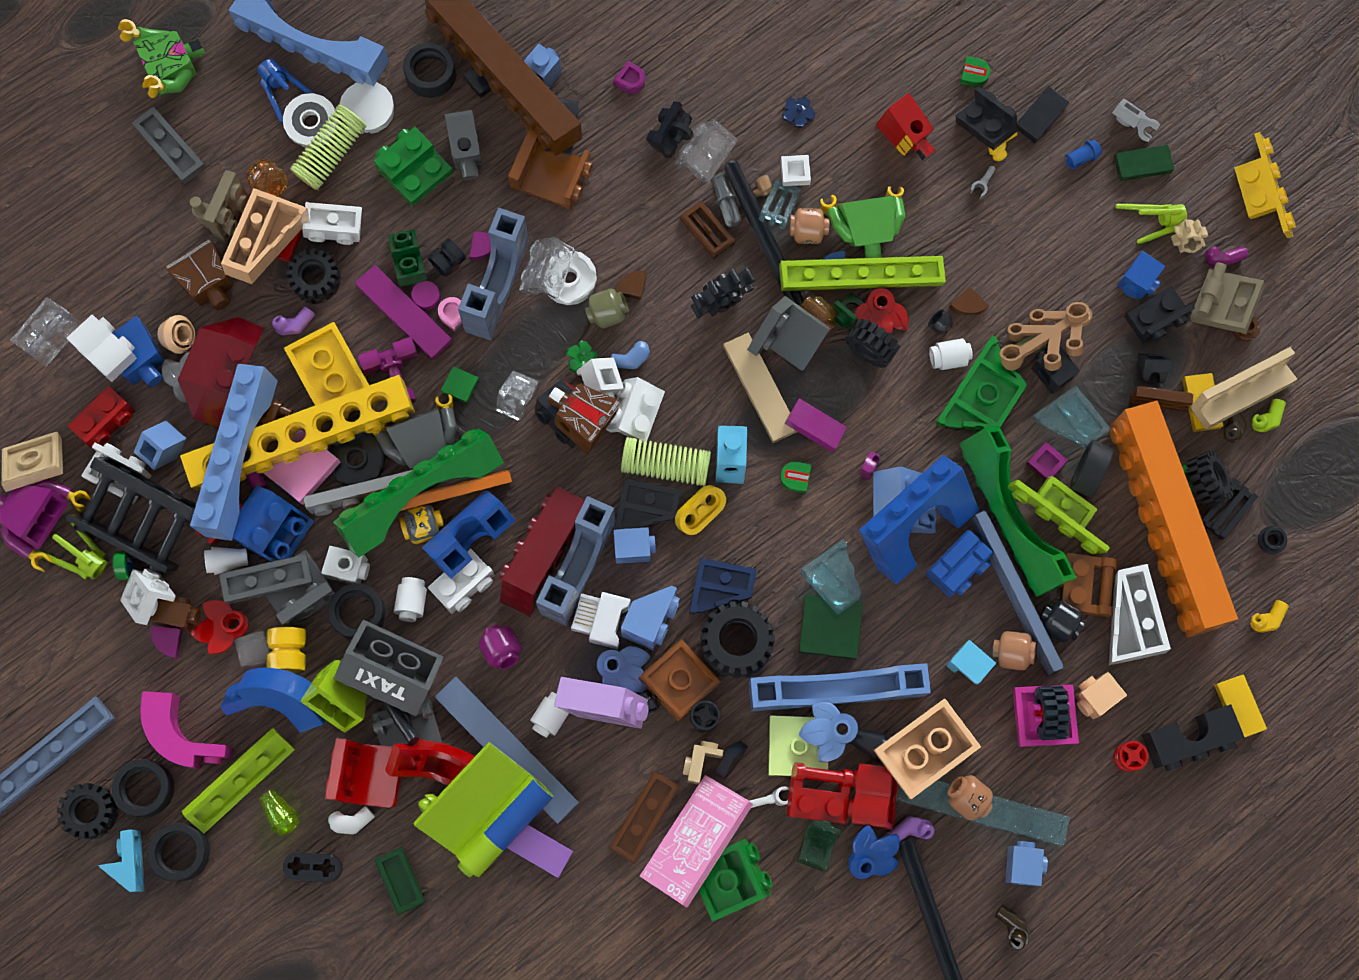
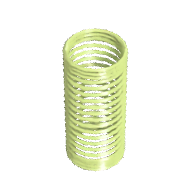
M341 104L334 109L335 113H331L332 117H328L329 120L325 121L326 124L322 125L323 128L319 129L320 132H317L314 140H310L311 144H308L309 148H305L306 152H302V155L299 156V159L290 168L293 174L315 190H319L323 182L304 166L321 179L326 180V178L307 162L327 177L329 174L308 157L316 161L328 172L332 173V170L311 153L319 157L331 168L335 169V166L319 155L314 149L335 165H338L336 160L318 146L322 147L338 161H341V158L335 153L344 157L339 150L347 153L343 147L346 149H350V147L346 143L353 145L350 140L356 142L354 137L359 138L357 133L362 134L363 130L367 127L363 120ZM336 116H337L338 118H340L343 122H345L348 126H346L344 123H342L341 121H339V120L336 118ZM334 121L339 123L344 129L339 127L336 123H334ZM331 125L336 127L341 133L336 131ZM328 129H330L331 131H333V132H334L336 135H338L341 139H339V138L336 137L334 134H332ZM325 133L329 134V135H330L332 138H334L338 143H336L334 140H332L331 138H329ZM322 137L329 140L334 146L326 142ZM321 142H323L324 144H326V145H327L330 149H332L335 153H333L331 150H329L328 148H326Z
M626 438L621 463L622 473L627 472L628 474L631 469V474H634L636 470V475H639L641 471V476H643L646 471L647 477L651 472L652 478L656 473V478L658 479L661 474L662 480L665 478V475L666 480H669L671 475V481H674L676 476L677 482L681 477V482L683 483L686 478L687 484L691 478L692 485L696 479L697 486H705L711 451H702L700 449L697 457V449L695 448L691 461L692 448H689L686 461L687 447H684L681 460L682 446H679L676 459L677 445L674 446L671 458L672 445L670 444L665 462L667 444L665 443L660 462L662 443H659L655 461L657 442H654L650 460L652 441H649L645 460L647 441L644 440L639 463L642 443L640 439L634 463L637 439Z

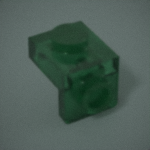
M813 820L805 829L796 862L825 872L828 869L835 841L840 837L841 830L835 828L828 821Z

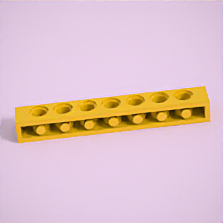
M400 375L254 428L246 451H251V456L248 461L242 464L240 482L246 479V475L253 472H268L274 468L273 465L280 462L292 463L301 458L300 455L307 452L319 453L326 450L328 445L334 442L346 443L353 440L355 435L361 432H376L382 428L383 424L388 422L399 423L407 420L409 415L415 413L403 379ZM378 402H388L387 408L384 411L375 412V406ZM360 411V417L357 421L348 422V416L351 412ZM333 421V427L330 431L321 432V426L324 422ZM304 430L306 432L305 438L301 442H294L295 434ZM277 440V449L274 452L268 453V444ZM214 443L180 455L190 487L197 492L201 490Z

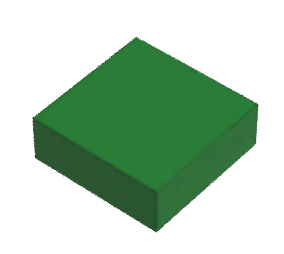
M453 366L441 392L447 396L450 394L453 399L468 404L479 382V377Z

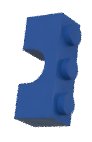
M485 490L428 541L422 549L452 579L473 560L468 554V549L476 539L488 535L495 540L516 520L500 500Z

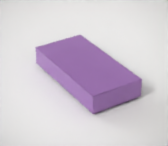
M529 825L507 847L557 878L561 875L574 852Z

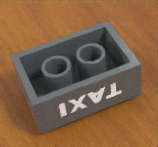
M362 620L344 654L334 679L375 699L397 707L401 711L417 716L440 667L443 656Z

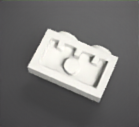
M472 549L468 550V554L473 560L452 579L443 573L428 586V589L451 614L456 610L458 612L464 610L471 603V596L477 591L480 593L485 591L493 583L491 579L495 576L493 570Z
M147 568L143 571L133 569L120 601L135 623L147 625L150 616H153L157 610V598L174 602L176 595L169 588V584L163 580L161 574Z

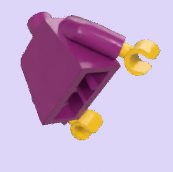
M50 479L14 489L9 495H0V523L2 524L0 531L5 545L24 559L27 557L31 559L32 566L41 572H45V570L39 567V560L46 558L51 563H53V560L45 553H36L34 548L39 550L69 504L66 499L72 501L75 509L84 512L86 507L78 504L77 501L82 498L90 500L89 495L85 491L80 490L73 493L70 491L71 488Z

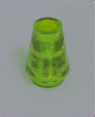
M270 790L260 797L259 801L273 832H277L279 836H284L299 825L298 813L275 790Z

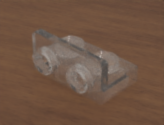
M715 119L705 123L702 121L696 126L693 131V139L679 150L678 156L680 158L675 163L679 168L687 167L704 183L710 182L738 141L734 135Z
M46 297L10 341L44 366H48L68 342L67 337L82 323L65 308Z

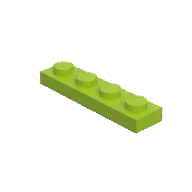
M272 728L182 810L184 817L201 832H207L295 749L279 732Z

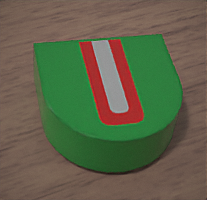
M967 56L960 84L972 87L983 86L990 76L988 63L982 59Z
M800 462L786 464L780 475L783 487L789 491L806 494L811 464Z

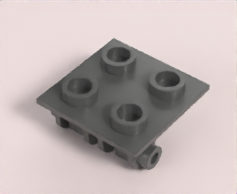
M426 696L417 716L402 711L419 739L443 743L429 696ZM386 710L372 714L373 729L378 735L381 746L393 747V744H408Z

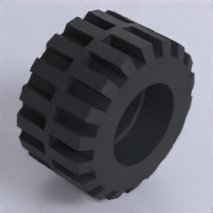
M736 601L729 602L727 606L722 604L715 612L712 611L702 628L700 647L704 654L703 658L711 665L710 668L713 671H719L721 676L727 677V675L733 676L732 679H739L742 676L746 678L760 671L767 663L773 651L775 635H773L774 628L772 623L769 624L768 622L769 617L765 613H760V608L755 605L750 607L748 602L742 601L741 604H736ZM741 625L749 629L755 640L753 649L744 656H734L727 653L720 644V635L726 627Z

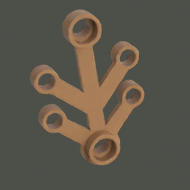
M1082 302L1070 304L1066 311H1044L1042 309L1031 311L1029 314L1031 325L1011 324L1008 327V337L1014 342L1023 340L1025 336L1036 337L1021 347L1013 344L1003 347L1000 351L1001 364L1006 369L1016 370L1023 363V358L1048 343V351L1044 356V366L1050 371L1058 370L1062 365L1061 355L1059 354L1062 333L1071 328L1070 339L1066 341V352L1070 356L1081 355L1084 351L1081 339L1082 328L1091 322L1092 311ZM1047 321L1058 322L1055 325H1045Z

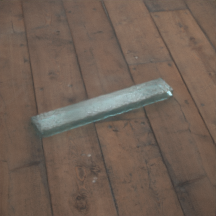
M937 780L911 800L899 786L896 801L967 820L951 808L948 803L949 795L947 792L951 784ZM993 796L990 813L984 818L979 817L971 821L1062 847L1065 844L1070 817Z

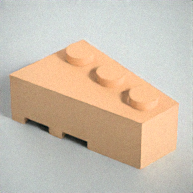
M253 188L221 262L225 275L252 284L303 228V223H307L310 220L308 209Z

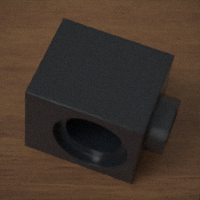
M1061 346L1059 354L1061 355L1062 365L1058 370L1050 371L1044 366V356L1047 354L1048 347L1036 355L1037 361L1031 368L1051 394L1072 381L1080 372Z

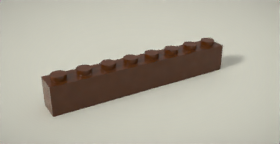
M425 0V14L432 24L436 23L440 27L444 38L456 45L463 59L468 58L475 72L480 77L484 76L487 79L491 90L496 95L500 94L504 98L508 109L512 113L516 112L521 117L525 128L528 131L533 130L538 135V140L544 149L547 150L549 148L557 156L582 139L581 123L469 0Z

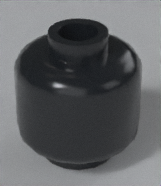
M1057 600L1052 606L1047 603L1039 617L1043 621L1047 634L1062 643H1066L1070 639L1075 641L1085 624V620L1082 619V611L1063 600Z

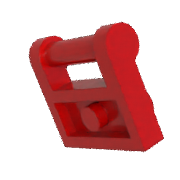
M795 762L791 772L786 816L846 824L850 787L853 784L854 778L853 771L848 769L833 771L806 767L804 763ZM804 779L838 783L837 792L804 788L802 783Z

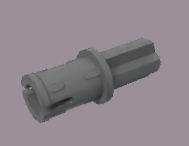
M725 173L717 174L711 179L717 196L716 205L721 208L726 225L728 227H736L741 222V216L736 204L737 195L733 194L727 175Z

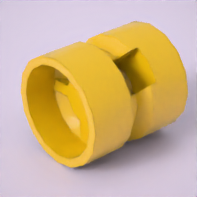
M296 627L268 629L267 644L268 648L273 651L266 655V668H276L292 673L305 672L306 655L300 650L306 644V630Z

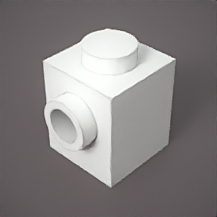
M329 546L321 574L326 579L346 584H361L362 580L367 579L370 564L367 563L368 559L365 555L358 558L350 550Z

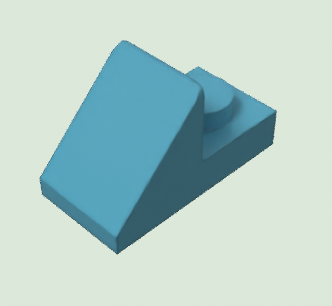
M133 829L120 831V839L117 840V853L119 857H122V862L98 866L129 892H145L141 831Z

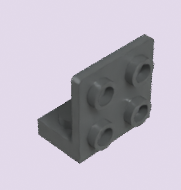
M784 296L771 308L747 350L757 356L763 349L767 351L772 349L803 371L823 342L830 328Z
M306 550L296 556L307 554L314 584L265 595L276 610L277 618L285 627L296 626L327 605L335 594V591L321 574L320 569Z

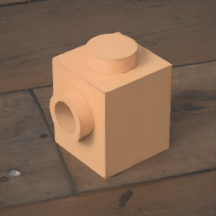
M1106 672L1096 680L1091 676L1078 686L1081 691L1075 695V698L1078 700L1077 706L1085 716L1095 719L1126 697L1127 694L1111 674Z

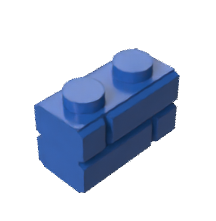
M967 530L927 571L926 576L948 597L951 598L956 592L961 596L972 585L968 579L975 572L980 576L992 564L988 559L993 555V551L970 530Z

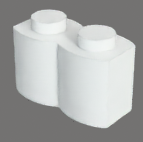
M91 315L67 337V340L112 382L137 359L132 353L135 347L124 336L118 339L113 335L112 332L115 328L104 317L98 320Z

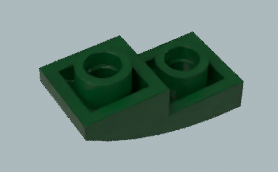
M415 229L388 235L399 287L427 281Z

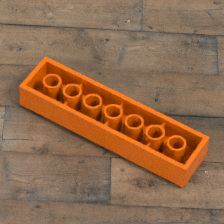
M1158 400L1125 409L1110 425V437L1112 442L1118 446L1120 465L1123 470L1127 471L1130 479L1128 482L1129 490L1132 496H1136L1139 504L1138 514L1142 523H1146L1149 532V545L1152 550L1156 551L1159 559L1157 562L1158 570L1167 581L1169 587L1167 589L1168 598L1176 606L1179 628L1185 632L1187 638L1219 629L1237 620L1238 617Z

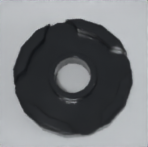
M366 432L356 434L353 440L346 443L334 442L328 450L341 462L331 474L338 482L346 486L377 479L384 469L385 454L377 439ZM354 452H360L364 455L362 463L357 466L350 465L348 461L350 455Z

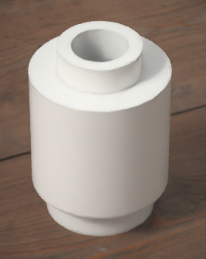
M963 338L939 342L929 348L933 369L947 370L968 366L969 360L973 357L970 343H966Z
M412 577L402 578V583L398 585L394 613L399 615V620L416 622L417 618L423 617L427 593L424 580Z
M551 692L548 697H544L530 719L534 723L532 729L545 738L549 734L555 736L569 714L554 706L557 695L554 692Z

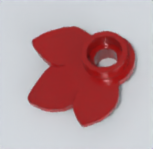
M885 288L873 290L868 295L867 302L858 306L854 312V315L858 318L857 321L868 319L871 323H877L878 327L885 328L887 333H891L893 328L906 331L908 328V315L905 308L895 303L893 294ZM878 297H883L886 300L884 307L878 306Z
M207 601L203 603V610L208 619L194 627L190 634L199 642L208 643L209 654H220L227 651L235 639L242 637L247 632L249 620L243 612L232 610L230 605L224 601ZM233 623H239L236 628L230 629Z

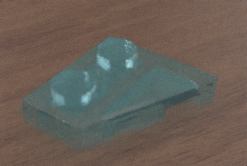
M1077 386L1071 388L1032 417L1034 422L1085 448L1091 440L1097 441L1111 430Z

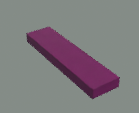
M376 265L355 282L356 287L408 337H411L413 342L431 360H434L453 342L452 338Z

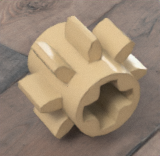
M1185 219L1178 226H1174L1176 234L1171 236L1173 245L1178 246L1180 253L1184 251L1195 253L1202 246H1205L1203 238H1206L1208 233L1206 227H1202L1198 219L1196 221Z

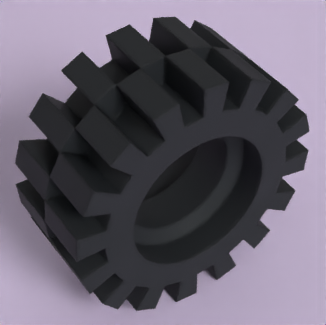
M310 249L309 254H307L306 250L301 251L303 256L300 258L296 254L293 257L295 262H289L288 267L290 270L286 272L289 278L287 279L295 295L297 294L302 301L305 298L307 303H312L313 300H316L317 303H322L321 298L325 297L326 301L329 300V294L335 295L337 292L335 287L340 286L339 278L341 277L335 261H333L329 254L326 256L322 250L317 253L316 249ZM313 267L322 269L324 271V278L320 283L309 285L304 282L303 276L308 269Z
M868 319L858 320L845 338L846 344L850 346L852 351L856 352L858 357H863L865 362L869 361L871 365H877L879 368H886L900 348V345L897 344L898 341L892 338L893 335L891 333L885 332V328L878 327L877 323H871Z
M1210 450L1188 460L1186 464L1188 469L1186 470L1187 474L1190 475L1188 478L1189 482H1192V489L1197 492L1196 496L1198 499H1201L1203 504L1211 506L1233 496V487L1230 485L1232 484V479L1228 476L1230 473L1225 469L1224 461L1221 462V457L1216 455L1215 451Z
M91 783L77 784L73 786V790L68 789L65 792L67 796L65 798L61 797L59 800L62 803L61 808L57 807V813L61 814V817L57 818L58 823L64 825L62 829L65 832H69V835L73 837L94 839L98 835L103 836L106 834V829H111L114 826L111 822L113 819L117 820L118 815L115 814V810L118 807L114 803L109 789ZM92 799L98 805V815L93 821L84 823L78 818L77 809L83 801Z

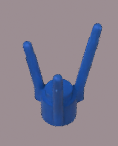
M274 59L265 60L257 69L258 74L262 78L260 84L265 89L274 112L281 123H283V116L270 88L271 86L273 88L282 86L285 90H288L289 86L285 82V78H287L305 94L314 93L291 75L284 66L280 67Z

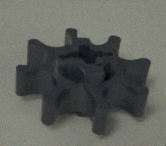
M745 268L738 274L732 269L728 272V275L724 273L716 279L707 282L703 287V292L691 297L694 303L690 306L698 319L708 312L713 317L717 315L718 311L719 313L725 312L730 307L738 304L743 299V294L754 290L752 283L756 280L749 268Z

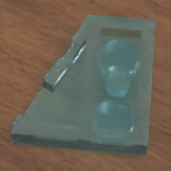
M844 539L801 569L800 574L838 615L860 600V587L855 580V570L852 562L849 560L847 543Z

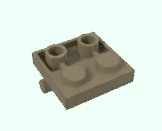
M225 170L210 204L202 202L199 197H193L190 200V205L197 221L203 224L205 228L210 229L217 241L227 244L230 236H233L237 228V220L240 213L244 211L249 197L237 174Z
M1217 262L1214 269H1209L1194 306L1195 309L1190 316L1191 321L1246 334L1264 290V280L1225 273L1227 266Z

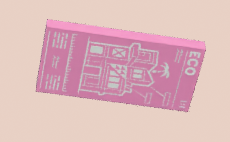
M705 775L640 877L688 908L753 804Z

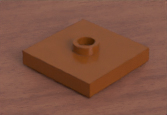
M682 639L638 678L652 695L657 697V700L677 722L691 711L696 703L702 701L721 683L718 677Z

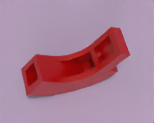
M419 739L414 745L393 744L385 772L391 777H424L449 785L475 756L447 744Z

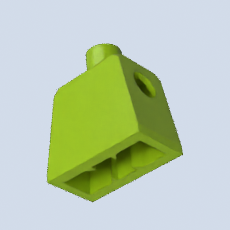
M334 660L316 675L302 697L301 702L345 733L364 719L367 694L334 679L342 661Z

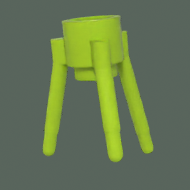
M1183 204L1115 205L1116 209L1139 210L1140 215H1158L1159 223L1162 226H1166L1162 230L1138 239L1137 244L1139 245L1163 235L1175 233L1174 226H1178L1187 219V211Z
M77 531L92 550L86 549L83 552H80L66 540L54 534L52 538L77 557L75 563L78 564V567L47 554L52 558L54 564L77 573L85 580L88 577L95 579L104 571L108 564V561L104 559L107 554L96 546L88 534Z

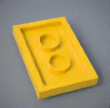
M335 322L284 347L315 405L369 386Z

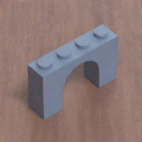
M501 208L497 209L488 232L491 253L480 287L471 284L467 285L458 308L464 331L490 341L529 244L525 216Z
M589 496L586 497L575 520L576 531L568 554L556 577L548 576L536 601L541 615L567 626L580 595L615 525L613 507Z

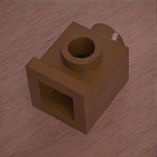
M177 596L174 602L157 598V610L150 617V621L157 625L188 632L192 630L193 625H197L201 610L189 605L190 600Z

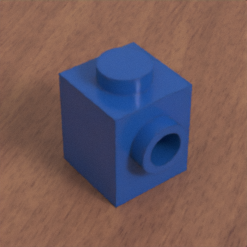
M1141 251L1117 286L1127 296L1141 300L1146 293L1152 295L1160 284L1157 277L1165 265Z

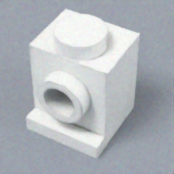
M614 358L591 359L577 370V375L582 376L585 386L615 398L614 395L624 389Z

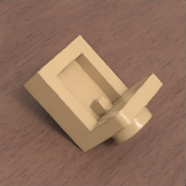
M701 741L700 746L694 745L692 758L686 757L683 774L688 775V783L699 785L704 756L723 757L724 750L718 749V744Z

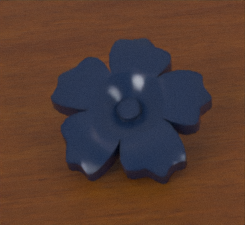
M790 97V99L786 100V111L782 113V116L790 124L794 121L796 128H802L807 124V120L811 121L814 119L816 113L812 107H809L810 100L807 97L798 98L797 102Z

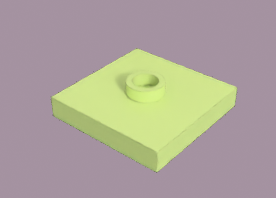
M770 716L768 776L791 777L792 767L795 762L804 763L806 767L828 770V762L818 761V746L805 742L799 736L801 728L810 720L815 719V717Z

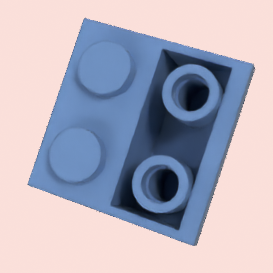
M904 467L873 472V517L922 473ZM935 506L925 511L918 518L910 533H936L935 522L937 514Z
M670 586L632 601L621 626V637L652 651L656 644L661 646L668 631V625L665 624L667 618H674L679 606L680 598L676 597L677 588Z

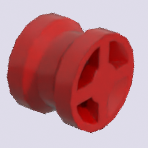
M1138 741L1120 744L1113 753L1115 765L1124 772L1142 769L1146 766L1149 757L1146 747Z

